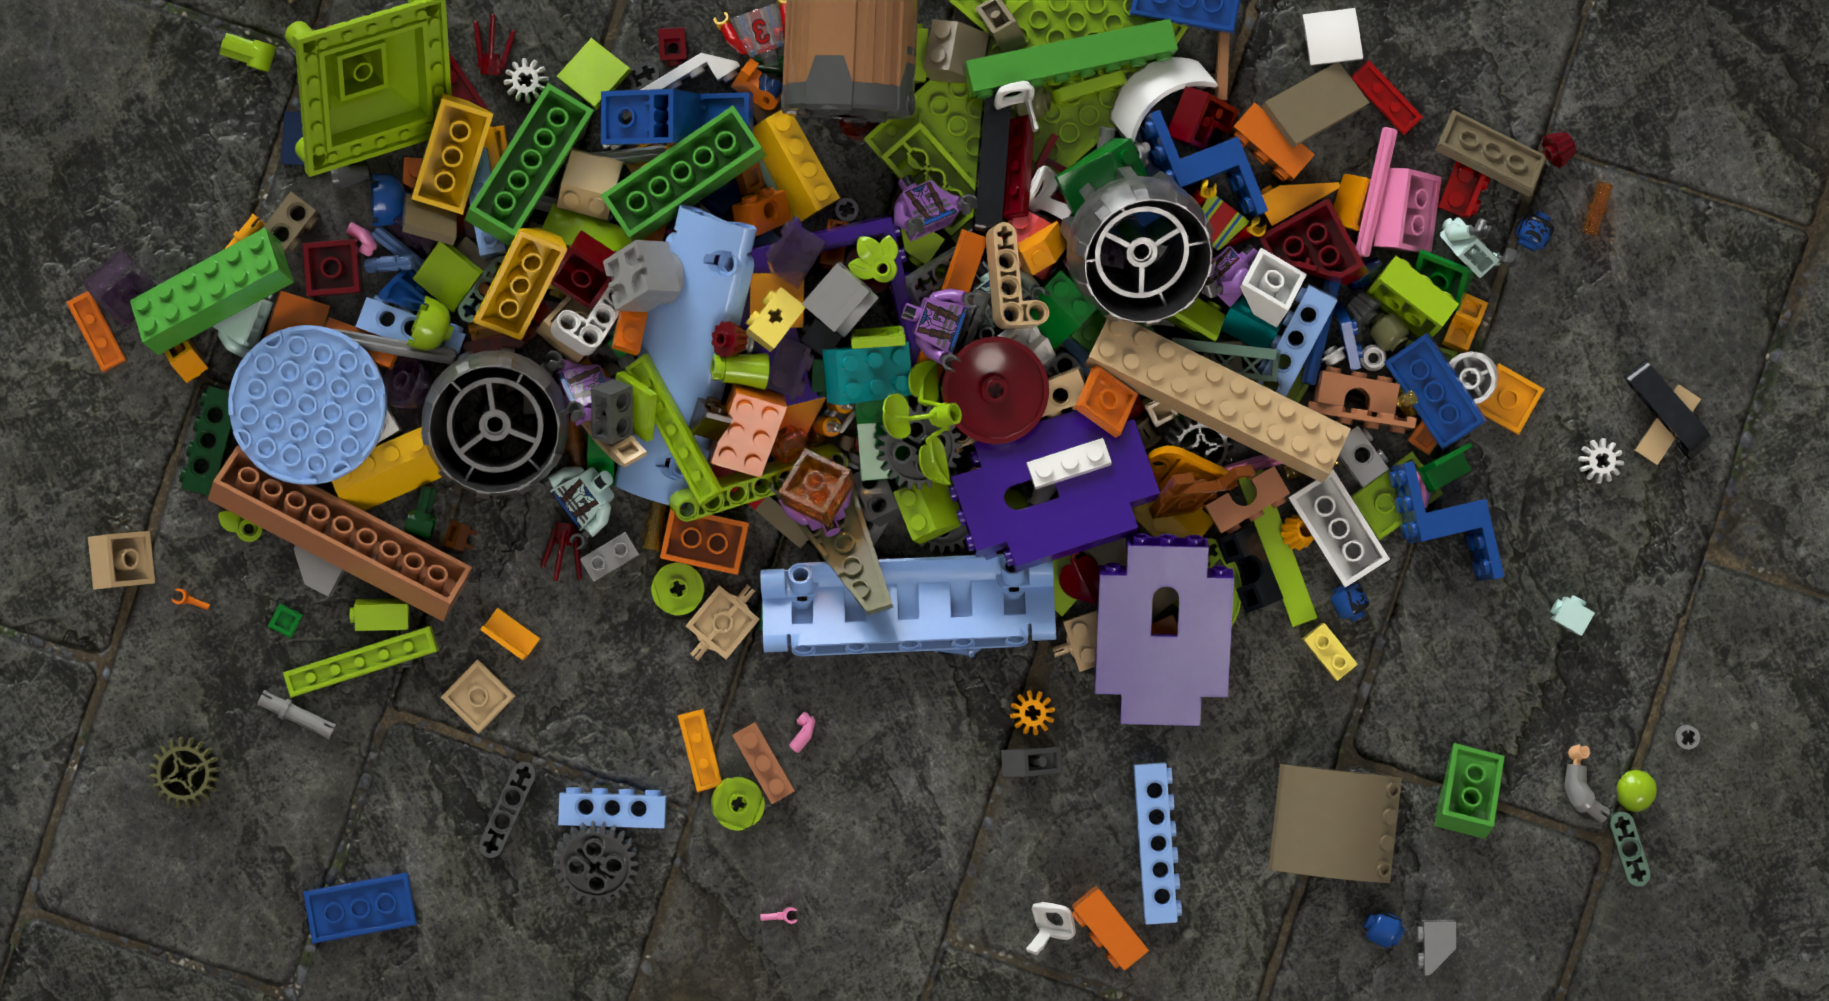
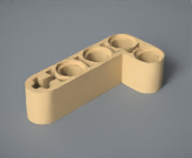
M999 223L988 230L986 234L994 323L1000 329L1005 330L1037 327L1048 319V306L1038 300L1023 301L1016 230L1010 223ZM998 232H999V234H1000L1001 236H1004V237H1005L1004 240L1002 239V237H998V235H997ZM1000 257H1003L1007 260V269L1003 268L1000 265ZM1002 283L1010 287V295H1006L1002 291ZM1030 308L1037 311L1038 320L1031 318ZM1004 310H1009L1012 313V322L1006 320Z

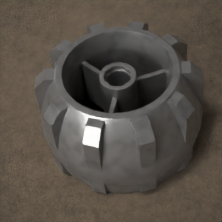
M1131 166L1117 168L1115 181L1109 182L1097 190L1088 182L1079 190L1085 201L1078 209L1075 217L1070 216L1062 219L1060 232L1067 241V256L1063 259V263L1076 288L1088 302L1099 309L1104 317L1114 322L1119 320L1141 322L1145 326L1157 325L1160 323V320L1171 317L1183 309L1188 310L1197 302L1195 298L1203 289L1207 278L1213 275L1216 260L1213 258L1211 237L1214 230L1197 201L1179 187L1172 176L1162 171H1159L1153 177L1137 176ZM1137 212H1155L1162 215L1145 227L1139 221L1131 218L1120 221L1116 227L1113 226L1123 217ZM1105 237L1115 241L1129 261L1128 275L1112 274L1102 268L1100 252ZM1170 239L1163 255L1153 265L1144 270V267L1149 266L1155 261L1158 254L1157 246Z
M502 345L501 350L482 351L474 354L469 350L459 355L457 361L446 368L438 378L436 377L423 406L421 433L423 445H426L431 459L439 469L438 474L446 482L451 480L461 488L476 493V497L489 499L490 496L509 495L517 492L524 494L532 490L536 483L546 477L557 466L569 435V413L565 411L567 403L561 389L552 377L553 372L547 370L544 362L538 365L531 359L515 353V347ZM494 383L510 385L521 391L530 400L538 419L537 431L513 422L511 407L502 400H496ZM486 384L489 402L482 410L479 429L462 441L455 426V408L467 392L477 386ZM492 417H498L502 420L503 425L499 427L493 426L488 420ZM508 434L531 442L520 453L503 459L486 458L469 449L483 437L491 441H498L504 439Z

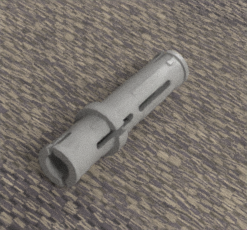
M266 690L263 691V695H261L257 703L258 706L278 714V718L282 720L286 718L320 734L328 740L330 739L336 727L335 723L329 722L292 704V700H284Z

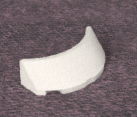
M1172 57V59L1164 62H1156L1154 60L1145 64L1138 71L1133 72L1127 78L1128 83L1120 87L1117 92L1119 95L1115 101L1114 108L1111 109L1110 120L1121 138H1131L1134 143L1143 119L1150 109L1165 96L1186 86H1196L1198 90L1202 91L1206 87L1214 89L1218 84L1197 60L1182 57Z

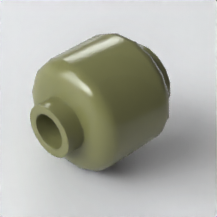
M1041 86L1034 88L1035 92L1032 100L1036 118H1043L1046 112H1049L1051 109L1050 91H1046L1045 87ZM1016 91V94H1012V95L1020 94L1021 91ZM1025 102L1011 105L1013 110L1016 109L1019 117L1028 115Z
M1380 313L1372 320L1373 326L1370 329V336L1383 351L1391 350L1396 352L1408 342L1409 329L1397 314L1389 313L1385 315Z

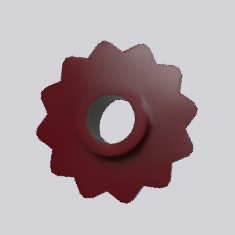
M1566 132L1547 134L1542 137L1543 142L1541 144L1544 155L1552 162L1553 166L1561 168L1576 153L1575 142Z
M721 321L719 325L715 326V331L712 333L713 340L711 344L714 346V352L718 353L720 357L736 355L742 352L748 344L746 331L730 321Z

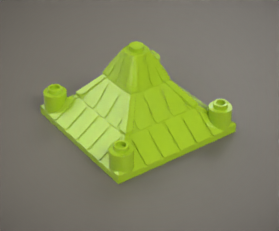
M408 0L406 4L315 31L305 22L296 21L285 32L286 41L296 52L303 137L297 142L295 152L303 161L305 172L309 177L429 140L442 93L452 96L446 0Z

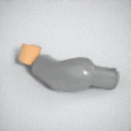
M1580 744L1572 746L1568 751L1573 764H1567L1564 784L1566 793L1571 804L1578 812H1587L1597 822L1602 823L1607 819L1602 812L1609 815L1610 810L1595 800L1594 792L1587 785V766L1581 765V760L1588 758L1590 755L1589 747H1581Z

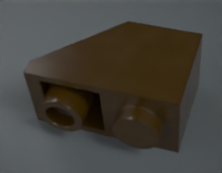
M707 396L706 399L698 397L689 429L693 435L719 441L730 426L733 418L724 404H722V400Z

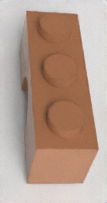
M1326 367L1325 371H1319L1312 402L1343 406L1347 392L1354 388L1364 395V410L1372 411V413L1395 414L1400 384L1392 383L1393 378L1377 376V380L1367 379V373L1352 371L1351 375L1341 374L1342 369Z
M1275 466L1250 479L1255 488V498L1249 505L1240 506L1236 504L1229 493H1226L1204 506L1219 533L1226 531L1227 535H1230L1242 528L1239 523L1249 518L1250 522L1264 515L1262 509L1269 505L1276 508L1287 501L1285 496L1290 494Z
M756 721L732 735L771 804L795 791L793 784L775 757Z

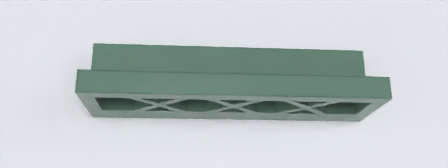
M1172 338L1173 342L1195 353L1196 351L1206 352L1202 355L1205 358L1210 353L1217 354L1223 362L1221 365H1226L1232 371L1234 370L1229 365V362L1236 356H1242L1249 366L1242 372L1236 373L1248 379L1277 382L1281 350ZM1222 354H1224V355H1232V356H1230V357L1226 360V359L1222 356ZM1248 357L1258 359L1252 363ZM1263 359L1273 360L1271 376L1261 375L1255 365ZM1252 368L1256 374L1246 372H1248Z

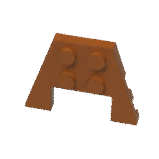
M1252 465L1233 467L1223 477L1215 481H1207L1206 479L1195 481L1192 473L1173 475L1153 502L1149 511L1153 519L1194 513L1217 499V492L1231 490L1238 486V479L1242 477L1250 479L1256 473Z

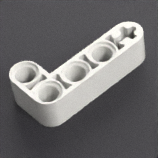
M608 286L586 319L574 311H562L551 325L552 335L581 355L592 354L602 343L618 317L619 311H615L613 301L609 298V295L613 294L614 289ZM596 315L602 316L606 323L599 322ZM561 321L568 323L571 330L564 329ZM583 336L590 337L593 344L586 343Z

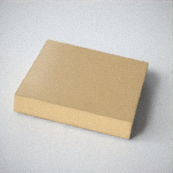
M479 659L441 696L478 734L516 697Z

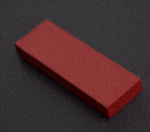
M1370 60L1351 76L1367 99L1403 136L1423 118Z

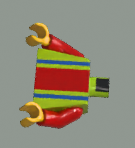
M1203 179L1201 188L1191 195L1210 221L1214 230L1211 236L1213 248L1216 250L1226 249L1229 246L1242 243L1253 236L1260 237L1265 234L1267 225L1263 227L1256 226L1260 223V217H1254L1251 225H1249V221L1216 196V183L1213 187L1208 188V179Z

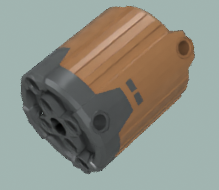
M786 0L783 87L781 96L783 114L798 118L843 119L844 122L886 123L887 120H908L913 116L915 111L914 91L918 0Z

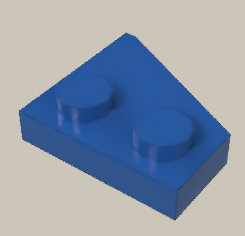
M413 269L401 270L377 296L382 300L417 312L421 304L427 306L424 303L425 296L437 300L413 280V277L416 275Z
M1341 301L1335 304L1334 312L1339 324L1338 330L1342 345L1345 347L1346 361L1352 371L1361 368L1359 359L1363 358V351L1360 342L1356 343L1354 335L1359 334L1355 319L1350 320Z

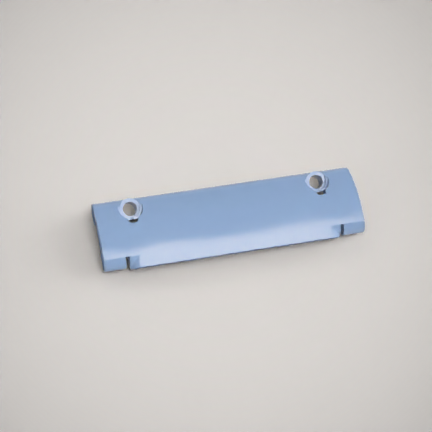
M680 205L674 230L677 232L669 234L665 242H669L671 252L675 253L682 263L684 271L683 287L675 301L670 304H660L648 312L641 349L637 358L649 353L689 427L698 397L706 399L707 396L722 400L726 383L711 380L710 374L713 354H718L714 352V346L711 344L713 340L712 333L715 331V326L719 325L721 321H730L740 326L754 270V259L749 253L753 249L757 228L746 223L727 222L699 208ZM716 255H720L718 265L714 264ZM655 425L654 437L651 441L645 442L633 433V437L647 451V455L626 467L618 464L613 484L634 495L669 505L670 496L678 490L688 488L689 485ZM693 435L707 460L712 439ZM667 458H671L669 468L665 466ZM688 502L683 503L680 508H686Z
M996 554V558L986 560L984 555L976 557V555L878 559L893 608L869 616L827 562L797 563L788 570L763 569L760 571L764 653L788 652V645H791L792 653L798 656L1020 647L1028 643V635H1032V641L1056 640L1053 561L1022 571L1010 572L1008 570L1014 568L1013 565H1007L1004 554ZM798 578H805V579H806V580L801 581V582H800V581H796ZM1009 587H1019V591L1009 592ZM807 596V601H797V597Z

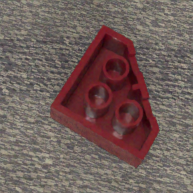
M1329 198L1272 228L1259 237L1266 251L1310 276L1348 285L1370 273Z

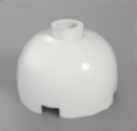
M1470 351L1457 355L1449 362L1476 404L1491 397L1497 388L1499 379L1497 367L1491 358L1483 353Z

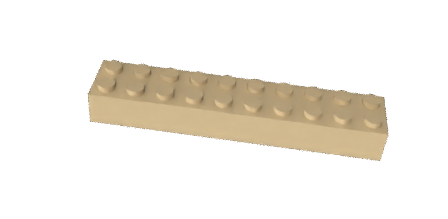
M1107 318L1084 367L1091 369L1098 364L1135 392L1321 483H1324L1330 475L1351 430L1134 322L1124 320L1114 322Z

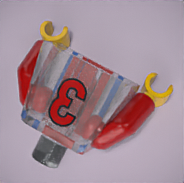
M777 0V3L730 18L728 13L724 12L726 19L723 22H718L716 17L713 19L727 44L742 55L748 54L749 57L760 54L765 69L780 64L775 49L783 47L785 42L786 0Z

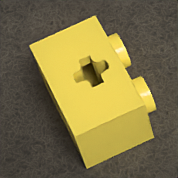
M782 287L776 292L770 290L762 301L765 307L760 313L755 310L746 322L749 325L746 334L769 352L777 346L806 308ZM775 312L778 315L776 317L777 321L772 324L769 319L770 315Z
M1325 623L1319 624L1301 639L1335 681L1341 679L1358 665Z

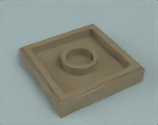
M406 193L403 203L402 231L454 245L456 240L457 213L411 199L412 195Z

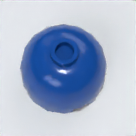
M372 174V179L376 183H371V212H374V218H377L372 219V226L392 225L403 217L404 198L406 193L410 194V192H405L403 183L392 175Z

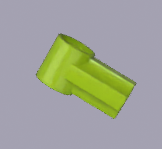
M226 33L221 44L220 55L247 63L246 65L269 72L277 47L262 41H251Z

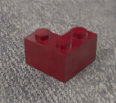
M1186 86L1168 131L1173 140L1190 147L1205 150L1213 130L1230 134L1239 110L1208 92Z

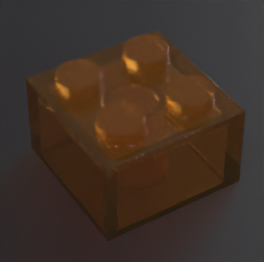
M805 448L778 493L783 505L829 527L853 488L855 480L850 469Z

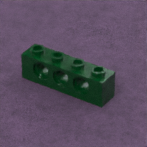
M209 386L208 391L204 390L200 400V406H203L201 417H196L193 431L196 432L194 442H189L186 451V457H189L187 468H182L179 477L182 489L209 496L212 483L225 464L234 432L228 413L229 391ZM215 408H219L223 412V418L218 423H214L210 417L212 410ZM212 433L216 438V444L208 449L204 445V437ZM201 459H205L209 463V469L204 474H200L197 470V463Z

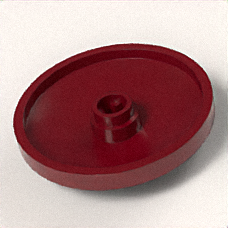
M990 336L968 343L955 354V356L961 359V362L955 359L950 362V368L956 371L945 370L941 394L943 403H956L960 407L962 418L960 423L955 426L962 433L979 442L1002 444L1023 437L1037 425L1047 407L1049 381L1042 362L1031 349L1011 338Z

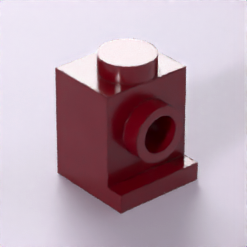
M685 27L658 29L661 63H666V67L682 65V61H687ZM676 44L678 46V51L676 53H670V45Z

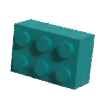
M905 341L906 345L859 349H852V346L823 349L827 403L847 405L886 399L888 395L894 393L903 396L912 395L908 385V376L911 370L909 342Z

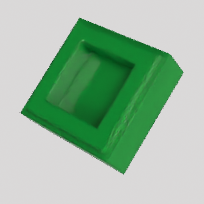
M279 603L268 627L292 639L304 615Z

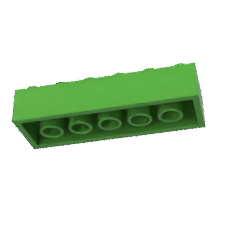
M547 83L469 207L465 220L504 244L511 246L518 230L524 227L586 128L594 110Z
M731 106L600 196L632 242L643 240L676 218L680 205L694 206L767 155L734 106Z
M263 228L130 300L142 343L157 355H160L294 283L281 241L267 228Z

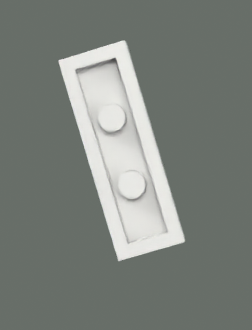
M1101 438L1027 462V468L1036 490L1111 466L1112 462L1104 439Z

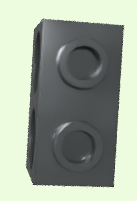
M612 379L591 388L592 438L608 444H614L631 435L633 436L632 385Z
M861 471L852 475L855 481L854 487L857 497L861 498L864 504L862 512L868 522H872L880 527L902 516L893 492L898 490L894 479L877 480L876 485L869 489L870 481H861ZM885 501V509L878 512L879 505Z

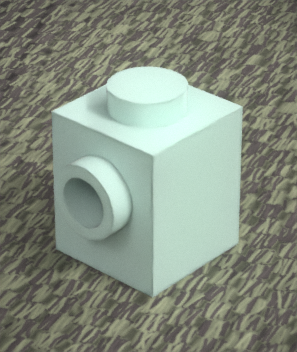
M1572 595L1571 599L1568 597H1563L1562 600L1557 599L1550 611L1553 614L1552 621L1579 636L1583 635L1595 613L1584 607L1586 602Z

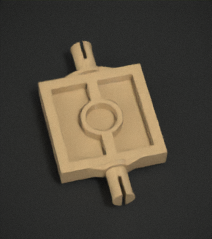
M719 585L687 623L686 627L696 634L700 641L690 653L694 657L699 649H701L695 659L699 661L706 650L710 649L716 651L727 660L760 620L759 617L749 610L746 604L749 598L756 592L754 589H751L745 596L751 588L749 585H746L738 596L728 593Z
M1097 610L1064 620L1063 624L1067 633L1066 643L1052 647L1055 657L1070 652L1076 660L1079 672L1095 667Z

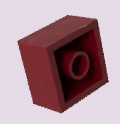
M581 230L569 246L550 284L592 311L608 288V283L612 281L611 276H606L603 261L615 254V252Z
M346 239L302 243L308 297L364 293L359 240Z

